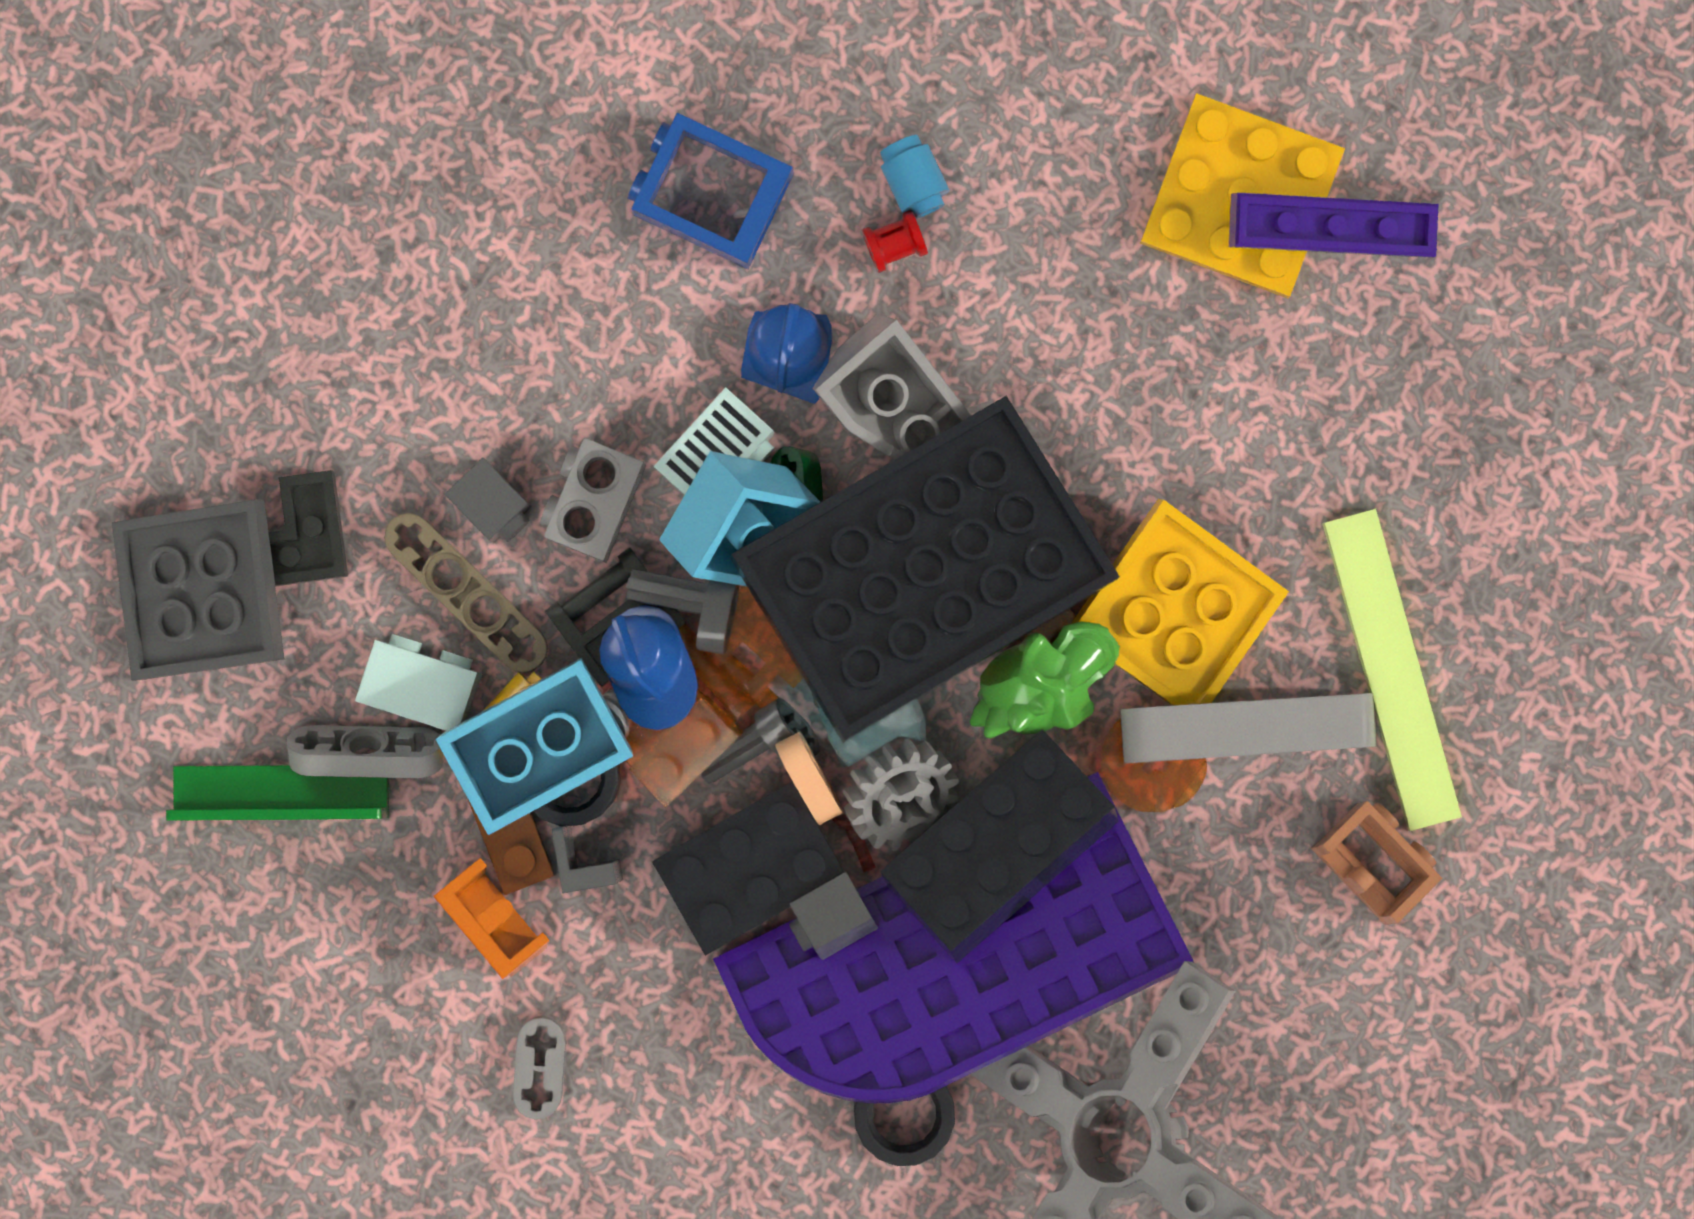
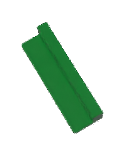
M289 765L173 766V809L166 810V821L389 818V778L305 776L294 772Z

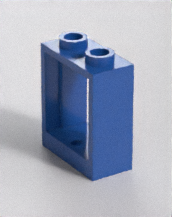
M676 113L671 125L665 122L662 123L653 140L650 151L657 155L649 172L640 170L628 194V199L634 201L631 210L634 216L749 270L794 175L793 167L684 115ZM685 136L766 174L734 242L653 204Z

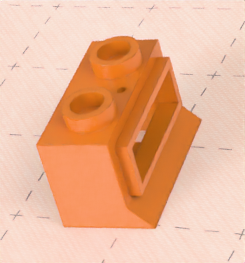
M479 858L433 897L498 975L504 979L508 975L510 977L514 976L543 952L550 940L543 932L537 936L513 908L512 903L501 894L485 875L487 865Z

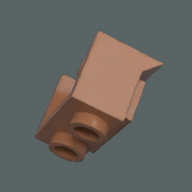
M1368 801L1357 803L1311 849L1384 925L1397 924L1443 878L1433 869L1437 864L1433 856L1419 843L1413 841L1409 844L1395 830L1399 823L1384 806L1379 803H1375L1372 806ZM1358 825L1411 878V881L1395 897L1342 843Z

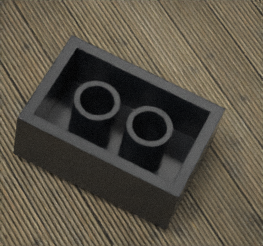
M793 781L652 861L705 956L790 908V903L846 872Z

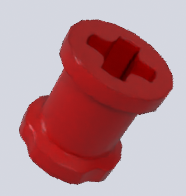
M911 210L903 213V219L876 230H872L870 227L861 229L864 241L878 273L886 271L887 264L916 253L920 257L928 254L919 225Z

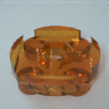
M1121 717L1109 728L1101 745L1100 770L1107 788L1116 799L1134 810L1141 812H1165L1180 807L1194 797L1206 776V758L1164 761L1168 765L1163 772L1153 769L1149 775L1141 769L1144 762L1124 763Z

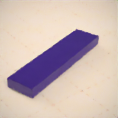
M1232 193L1229 247L1433 258L1436 257L1439 204Z

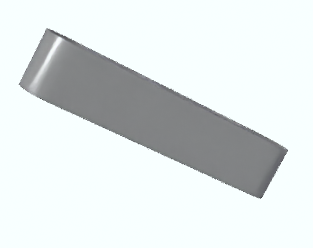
M1373 693L1120 709L1124 763L1377 747Z

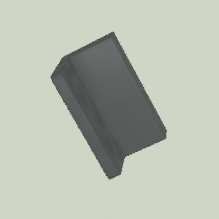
M559 826L552 829L562 894L615 885L623 880L620 859L578 866L571 826Z

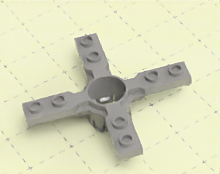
M1184 961L1130 1053L1131 1062L1121 1079L1101 1080L1091 1086H1087L1030 1046L970 1074L1029 1116L1040 1118L1061 1133V1152L1068 1169L1055 1191L1047 1193L1033 1219H1101L1113 1198H1132L1143 1192L1148 1193L1161 1202L1163 1209L1178 1219H1282L1183 1151L1185 1144L1176 1145V1140L1188 1138V1125L1184 1116L1171 1118L1170 1114L1177 1113V1110L1170 1104V1101L1236 992L1234 989L1193 962ZM1126 1099L1133 1102L1144 1113L1151 1129V1149L1146 1163L1139 1171H1133L1130 1178H1127L1126 1172L1115 1167L1110 1161H1096V1158L1104 1157L1099 1147V1136H1091L1090 1131H1097L1099 1129L1104 1114L1115 1103L1118 1106H1123L1126 1103Z

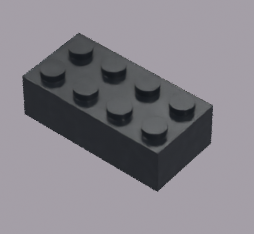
M1042 729L880 870V873L893 893L951 958L958 963L1118 823L1116 809Z

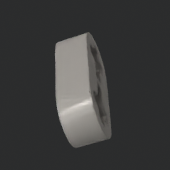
M541 1016L529 1020L521 1028L517 1038L513 1085L514 1104L521 1114L534 1120L545 1119L552 1115L560 1105L563 1096L567 1040L566 1032L562 1025L554 1018ZM538 1026L547 1027L548 1036L555 1037L557 1040L556 1046H551L546 1050L545 1064H536V1046L527 1044V1037L535 1035L538 1031ZM535 1071L544 1072V1090L552 1091L553 1093L552 1100H545L541 1109L533 1108L532 1099L523 1097V1090L532 1088L534 1084Z

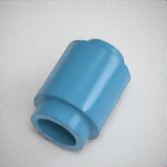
M918 135L903 138L880 152L884 161L881 170L902 213L911 210L916 218H921L945 205L942 197L950 189L929 145L922 144Z

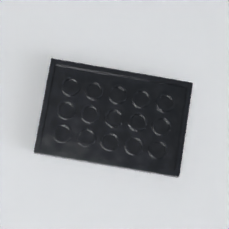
M1007 395L732 553L730 557L843 743L1071 609L1120 578Z

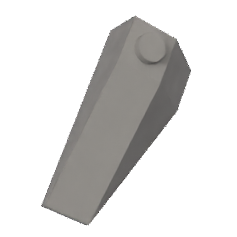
M880 314L875 315L838 347L813 387V390L847 431L893 460L971 416L896 319Z

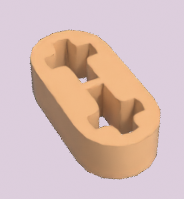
M797 732L776 743V749L790 778L816 822L821 825L844 813L833 787L801 732Z

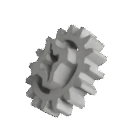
M904 739L900 750L894 751L889 743L883 744V756L878 759L869 753L864 756L868 767L864 771L853 769L850 775L856 782V786H850L843 790V794L849 802L843 807V810L858 836L862 840L868 838L874 848H880L887 841L893 851H898L902 840L908 839L910 843L914 842L919 837V834L926 831L937 819L948 812L945 807L946 804L958 802L959 796L952 787L959 783V779L951 769L952 765L940 750L935 752L929 742L926 741L916 748L910 739Z

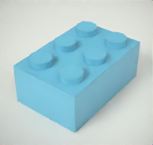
M582 658L445 731L435 739L488 835L633 757L630 745Z

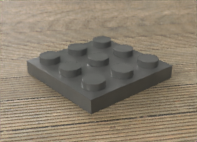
M254 499L112 522L131 681L285 660L264 500Z

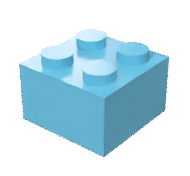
M710 451L659 540L692 577L746 586L730 559L731 554L821 502L786 466Z

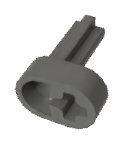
M632 569L626 587L628 589L626 600L700 614L696 641L697 650L722 655L726 653L737 608L739 585L709 580L708 583Z
M777 698L754 713V724L696 758L695 765L702 772V778L705 782L710 784L770 748L779 756L775 744L797 732H801L814 756L820 752L818 740L808 722L788 702L782 698Z

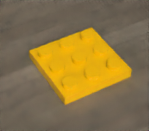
M1196 93L1140 244L1289 298L1307 251L1229 247L1231 194L1255 193L1327 198L1345 148Z
M1158 498L1112 564L1120 578L1089 597L1071 624L1082 621L1097 623L1108 628L1118 645H1120L1119 656L1115 665L1170 705L1207 704L1213 702L1289 591L1167 501Z

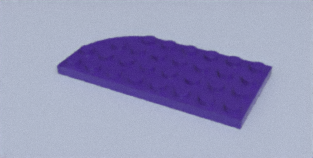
M1096 772L1088 776L1090 781L1114 805L1099 773ZM1117 809L1118 823L958 963L951 958L893 893L883 877L856 889L878 929L824 960L819 957L813 947L805 952L803 951L788 924L794 920L713 958L746 1032L754 1044L774 1065L791 1078L811 1089L828 1096L862 1103H895L926 1096L1177 974L1184 961L1194 963V960Z

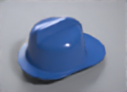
M792 303L779 305L764 312L755 311L748 328L741 378L815 404L820 397L813 390V387L829 362L832 345V325L827 315L815 314L810 310L800 307L798 304Z
M641 605L630 608L621 615L611 619L612 624L603 635L599 649L601 665L609 677L620 706L629 719L643 728L653 730L674 727L688 716L696 702L698 682L695 668L684 645L680 631L669 614L653 606Z

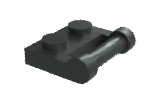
M630 547L617 556L620 560L617 564L561 605L557 601L545 610L550 620L577 656L583 659L587 669L601 687L610 682L606 671L601 665L599 649L603 635L612 624L611 619L621 615L630 608L646 605L658 607L669 614L679 630L687 624L678 610L627 600L582 634L574 622L627 583L632 569L649 572Z

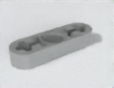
M310 725L294 730L287 738L289 766L294 772L305 776L424 778L437 773L442 768L444 760L443 752L435 740L440 734L432 729L422 727ZM363 748H372L378 750L370 754L353 753Z

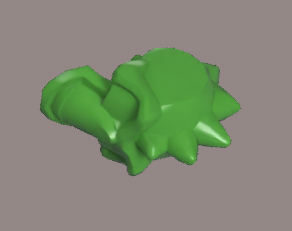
M1082 621L1063 626L1052 644L1040 633L1028 635L1021 644L1012 646L996 656L981 674L980 690L977 694L979 700L973 709L969 721L970 725L973 727H985L984 736L989 739L1009 730L1023 735L1037 734L1042 729L1047 731L1055 726L1065 730L1075 728L1093 714L1094 703L1089 698L1088 688L1095 681L1102 679L1114 667L1119 656L1120 645H1118L1108 628L1097 623Z

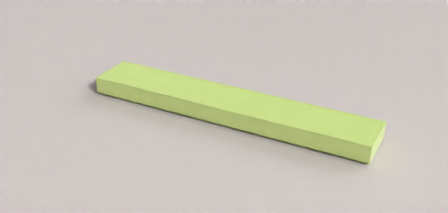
M1373 509L1323 523L1325 535L1369 693H1373L1374 711L1408 831H1413L1461 818L1462 815L1377 511Z

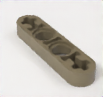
M406 513L398 515L390 521L384 536L386 547L390 553L501 662L513 671L524 673L534 671L543 664L547 658L548 645L542 632L427 520L419 515ZM418 524L422 529L418 539L429 550L433 548L435 541L443 547L442 550L428 558L422 571L414 563L423 557L409 546L402 551L397 546L401 540L397 530L402 525L411 529ZM442 560H454L462 568V580L454 589L443 590L434 582V568ZM484 596L494 598L500 605L501 610L498 621L489 627L477 625L471 616L473 603ZM511 615L519 621V624L510 629L519 638L526 639L532 635L536 640L532 647L536 657L531 662L525 658L515 662L511 658L515 648L504 636L501 637L498 645L490 639V636L504 629Z

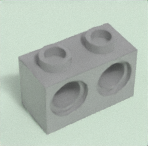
M586 438L583 439L580 448L571 446L560 472L561 476L567 478L560 497L550 496L540 520V525L547 527L544 537L607 563L646 464L641 460ZM606 460L611 462L615 468L614 480L609 486L602 489L591 487L586 478L589 466L596 461ZM579 509L591 511L595 519L593 531L584 538L571 537L566 527L569 515Z

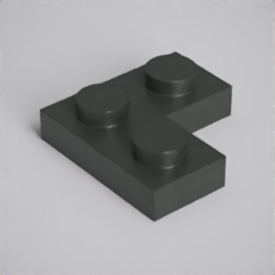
M328 470L279 477L285 530L268 532L275 587L348 577L335 472Z

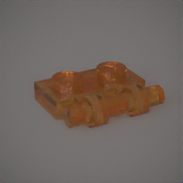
M742 586L739 589L736 613L726 653L722 655L702 650L697 651L705 657L702 663L713 673L719 670L741 690L738 694L739 697L749 706L754 702L761 709L777 698H780L768 687L777 675L782 677L792 688H795L802 681L803 677L748 587ZM696 637V638L691 642V645L697 650V648H696L697 637ZM742 643H745L766 663L756 675L733 655Z

